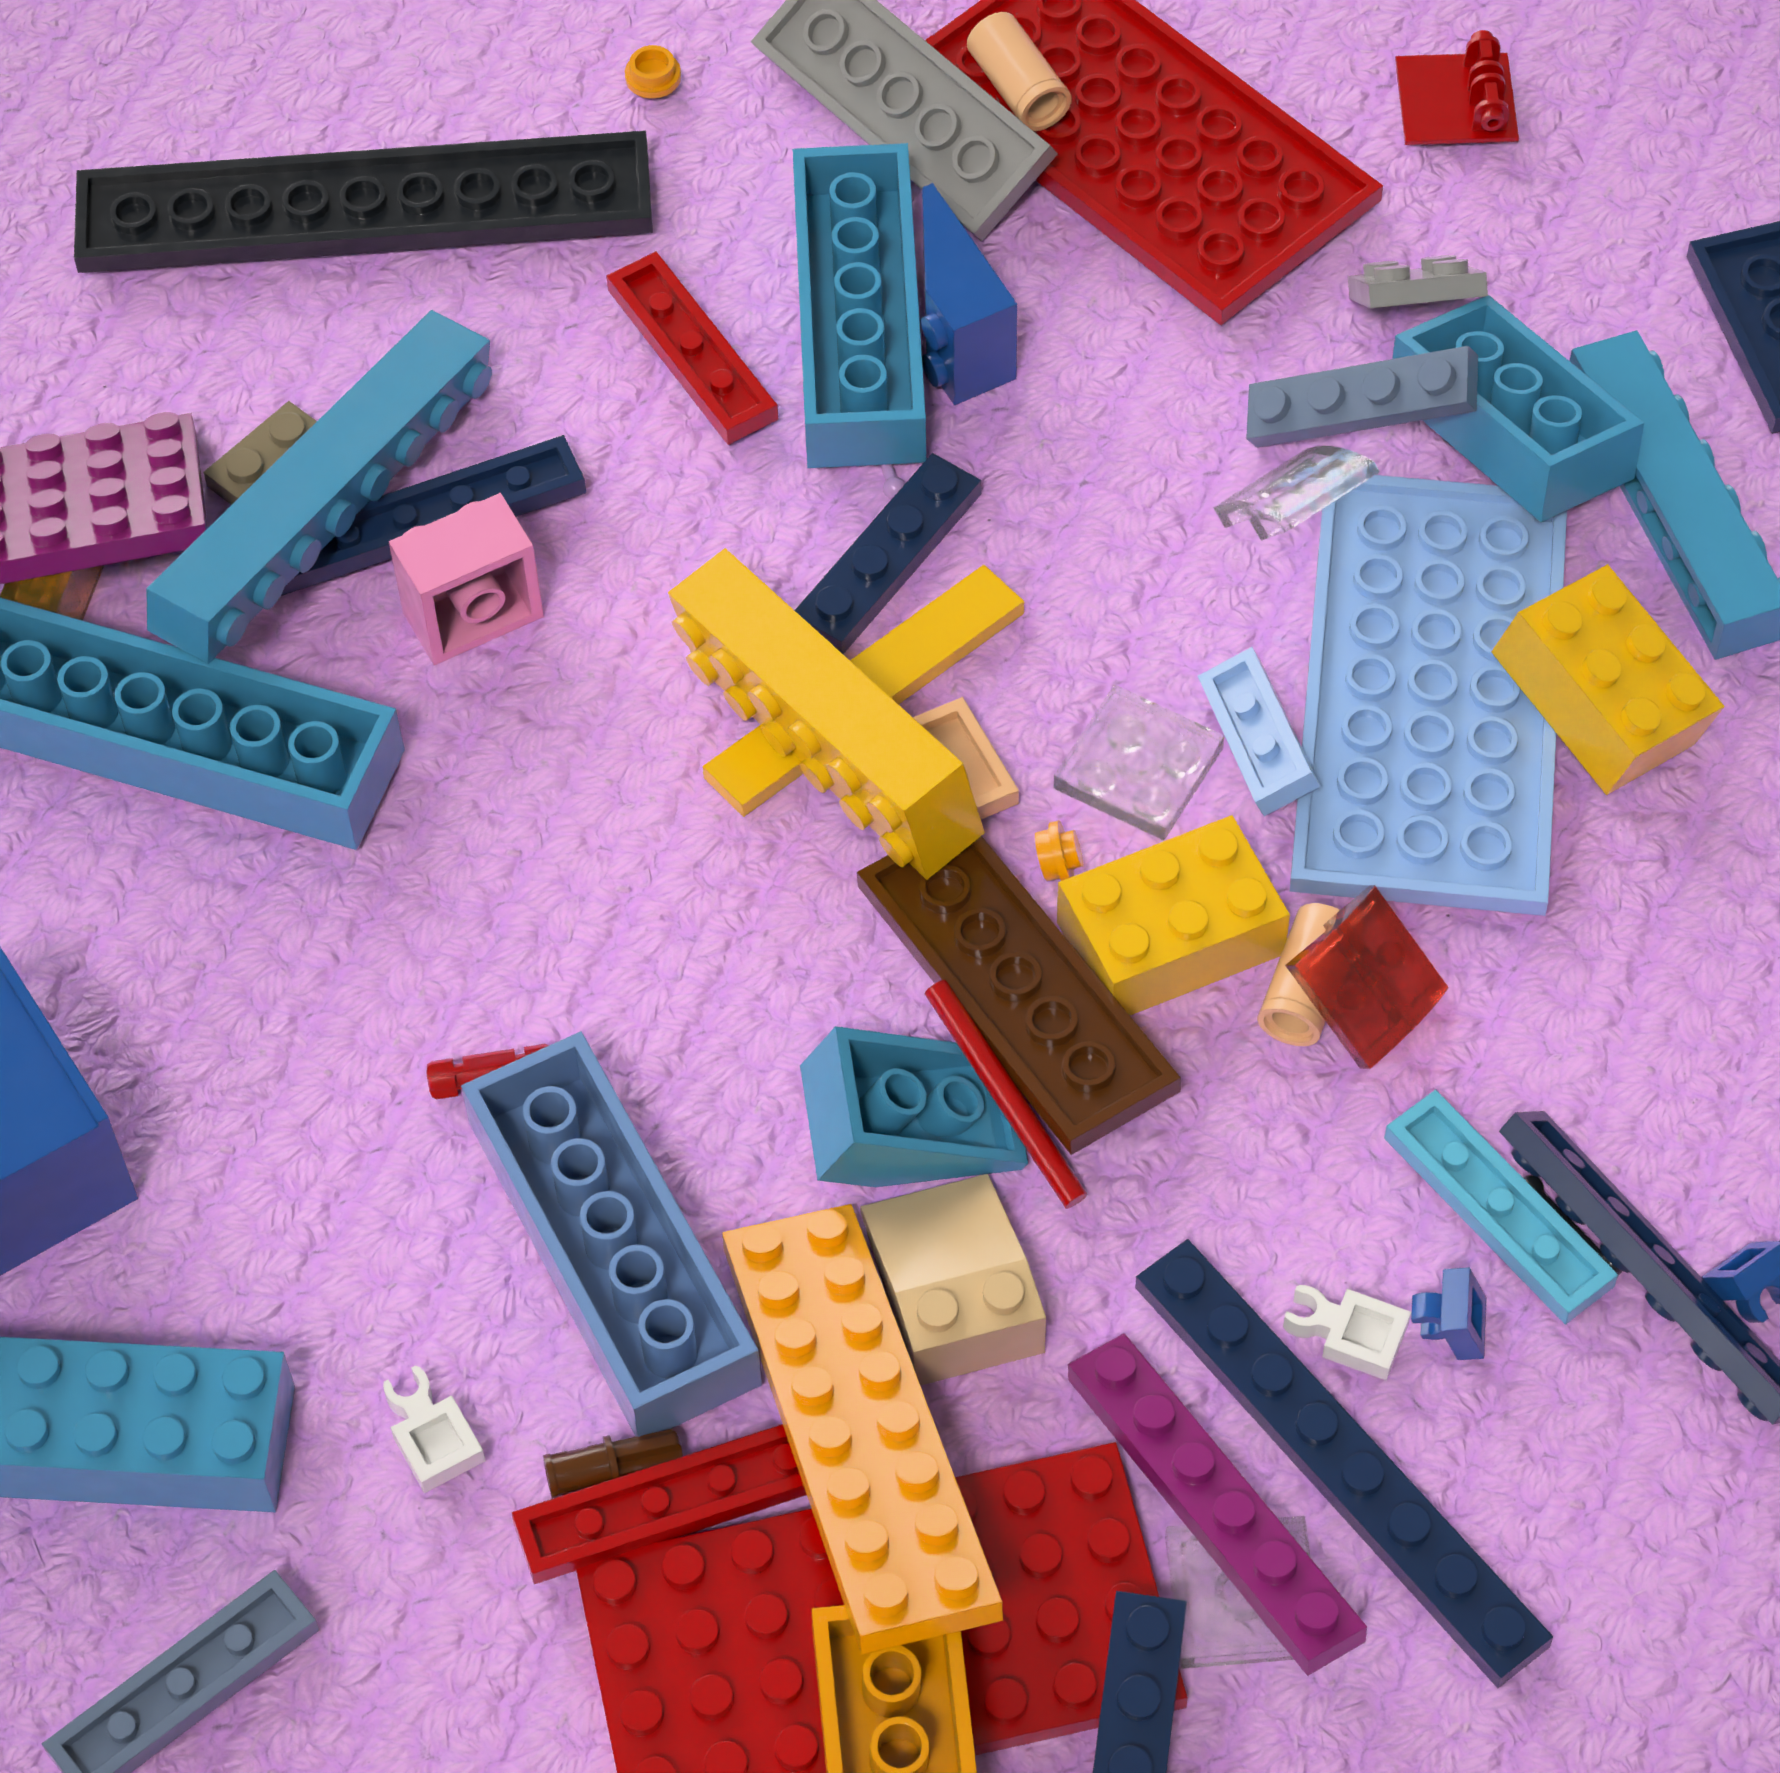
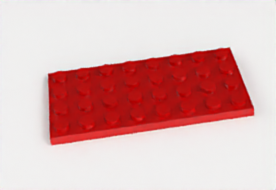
M980 0L925 40L1015 116L967 49L969 34L981 20L998 12L1012 14L1071 94V104L1065 115L1054 125L1044 130L1034 131L1058 153L1037 177L1036 181L1220 325L1224 324L1382 199L1383 185L1136 0Z
M1113 1442L955 1477L1002 1600L1003 1621L961 1631L975 1756L1098 1728L1116 1591L1159 1597L1117 1443ZM812 1508L652 1543L576 1569L617 1773H826L812 1632V1608L842 1606L844 1602ZM1180 1669L1178 1672L1174 1711L1187 1708L1188 1697Z

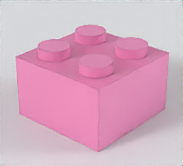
M501 493L483 501L469 503L453 514L425 526L411 528L402 536L389 541L403 614L433 665H437L544 617L533 544Z

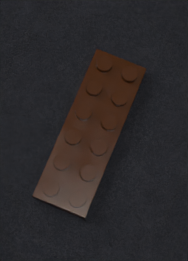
M982 836L928 880L909 863L904 867H900L888 855L857 872L858 888L934 983L947 980L1017 1088L1071 1155L1181 1092V1077Z

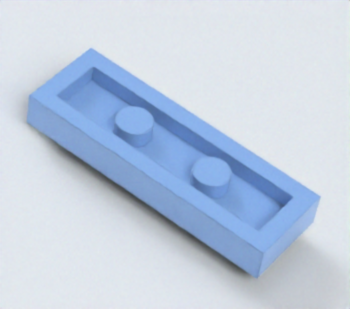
M1253 647L1198 675L1251 795L1263 816L1320 787L1265 668Z

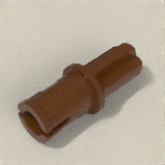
M668 1429L612 1442L610 1435L603 1436V1443L571 1451L543 1455L550 1495L553 1499L683 1457L679 1436L674 1430Z

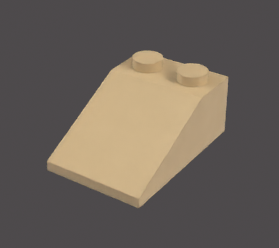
M988 1174L860 1206L862 1219L885 1293L920 1386L1045 1353V1312L1027 1258Z

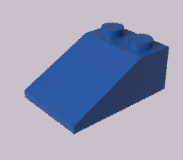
M931 183L922 187L925 316L921 318V326L926 338V354L922 355V365L932 386L935 388L941 386L955 406L1016 379L1017 303L937 188Z

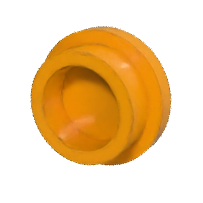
M648 45L639 48L631 55L630 61L625 68V81L627 87L640 97L661 98L669 95L679 86L681 68L668 49L657 45Z
M1058 820L1049 822L1047 830L1035 832L1037 856L1046 881L1056 879L1063 881L1074 876L1075 868L1083 867L1082 851L1075 830L1065 832L1061 821Z

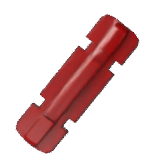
M549 1045L524 1047L523 1054L516 1055L513 1048L462 1056L463 1063L458 1064L453 1063V1058L431 1061L427 1064L426 1070L429 1092L432 1098L435 1099L459 1096L458 1090L462 1089L461 1085Z

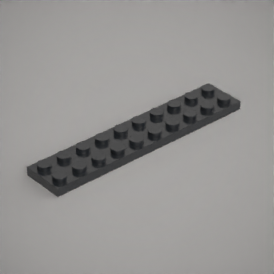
M646 130L77 170L74 261L78 273L653 233Z

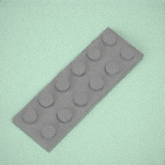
M786 0L751 41L759 51L869 145L908 143L910 180L921 190L922 187L933 183L960 223L981 241L986 238L1058 154L1046 141L877 0Z

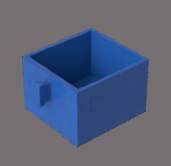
M0 947L1 1276L138 1199L109 1117Z

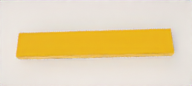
M983 564L850 661L899 705L1024 614V600ZM763 723L702 766L704 779L743 817L804 774L800 768L801 761L792 752L783 757L769 744L761 730V727L764 726Z

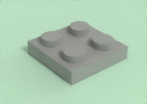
M1456 255L1421 258V268L1410 269L1409 265H1399L1398 261L1363 264L1364 274L1348 276L1349 299L1368 308L1488 296L1486 272L1468 266V259H1456Z

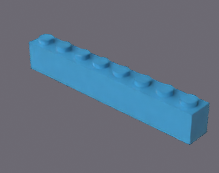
M430 310L146 588L147 631L207 664L226 646H234L241 639L247 625L263 608L266 610L272 608L279 600L284 587L299 572H307L316 562L320 551L335 536L341 537L348 531L355 515L370 500L375 502L381 498L390 480L404 466L410 467L418 460L424 446L438 431L443 433L450 428L458 411L471 398L477 399L485 392L492 376V368L488 366L490 340Z

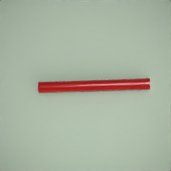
M947 980L938 981L930 986L924 995L1065 1209L1080 1203L1087 1197V1192Z

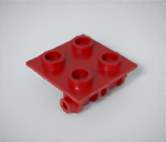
M1479 30L1473 33L1471 40L1466 45L1465 54L1395 56L1405 145L1519 141L1508 53H1500V42L1490 31Z

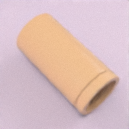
M998 12L984 18L973 28L967 39V49L1015 116L1032 131L1044 130L1058 122L1070 107L1071 94L1016 18L1010 13Z
M1319 903L1306 904L1298 909L1257 1017L1259 1026L1269 1036L1294 1046H1310L1318 1042L1359 932L1358 925L1348 914L1335 907Z

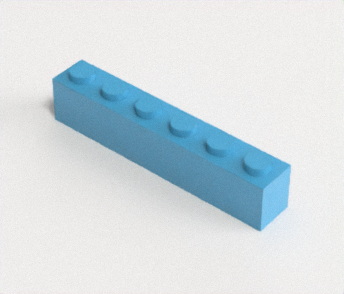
M1638 330L1572 349L1570 362L1644 422L1635 478L1620 485V488L1714 660L1779 641L1780 577L1777 578L1767 560L1766 547L1762 537L1757 531H1751L1744 520L1736 491L1731 485H1725L1718 474L1710 445L1704 439L1699 440L1692 428L1685 401L1680 395H1674L1666 382L1659 355L1654 350H1648Z

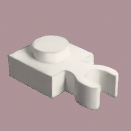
M1307 1285L1296 1286L1293 1302L1311 1308L1314 1314L1304 1318L1286 1311L1283 1324L1285 1331L1301 1338L1319 1336L1327 1339L1323 1349V1358L1387 1381L1408 1328L1411 1311L1350 1289L1346 1290L1341 1305L1329 1302L1319 1290Z
M415 1365L411 1369L414 1380L419 1388L413 1395L407 1397L397 1395L389 1379L384 1381L383 1387L391 1410L398 1416L406 1419L390 1427L393 1438L420 1487L426 1493L482 1464L486 1460L482 1447L454 1398L450 1396L433 1405L428 1377L424 1370Z

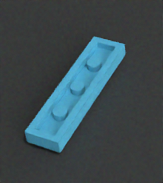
M1436 1089L1386 1126L1384 1139L1565 1325L1615 1287L1618 1274Z

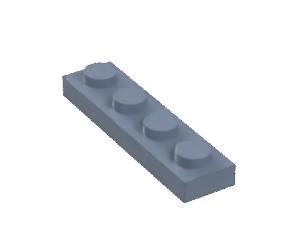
M1469 346L1249 384L1246 439L1259 448L1477 411L1478 355Z
M273 1570L41 1744L61 1773H131L320 1631L317 1621L277 1571Z

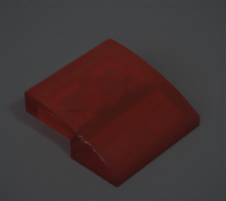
M1375 885L1367 887L1323 924L1326 931L1285 965L1358 1067L1363 1069H1371L1400 1043L1432 1010L1449 988Z

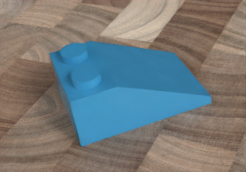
M835 1026L800 1065L817 1181L867 1187H884L1022 1170L1028 1164L1025 1146L955 1042Z

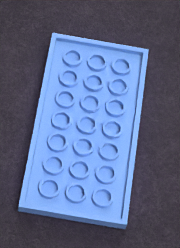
M1335 471L1325 472L1302 749L1320 787L1297 799L1289 892L1546 915L1549 897L1556 732L1491 651L1519 611L1563 588L1567 511L1540 522L1497 485Z

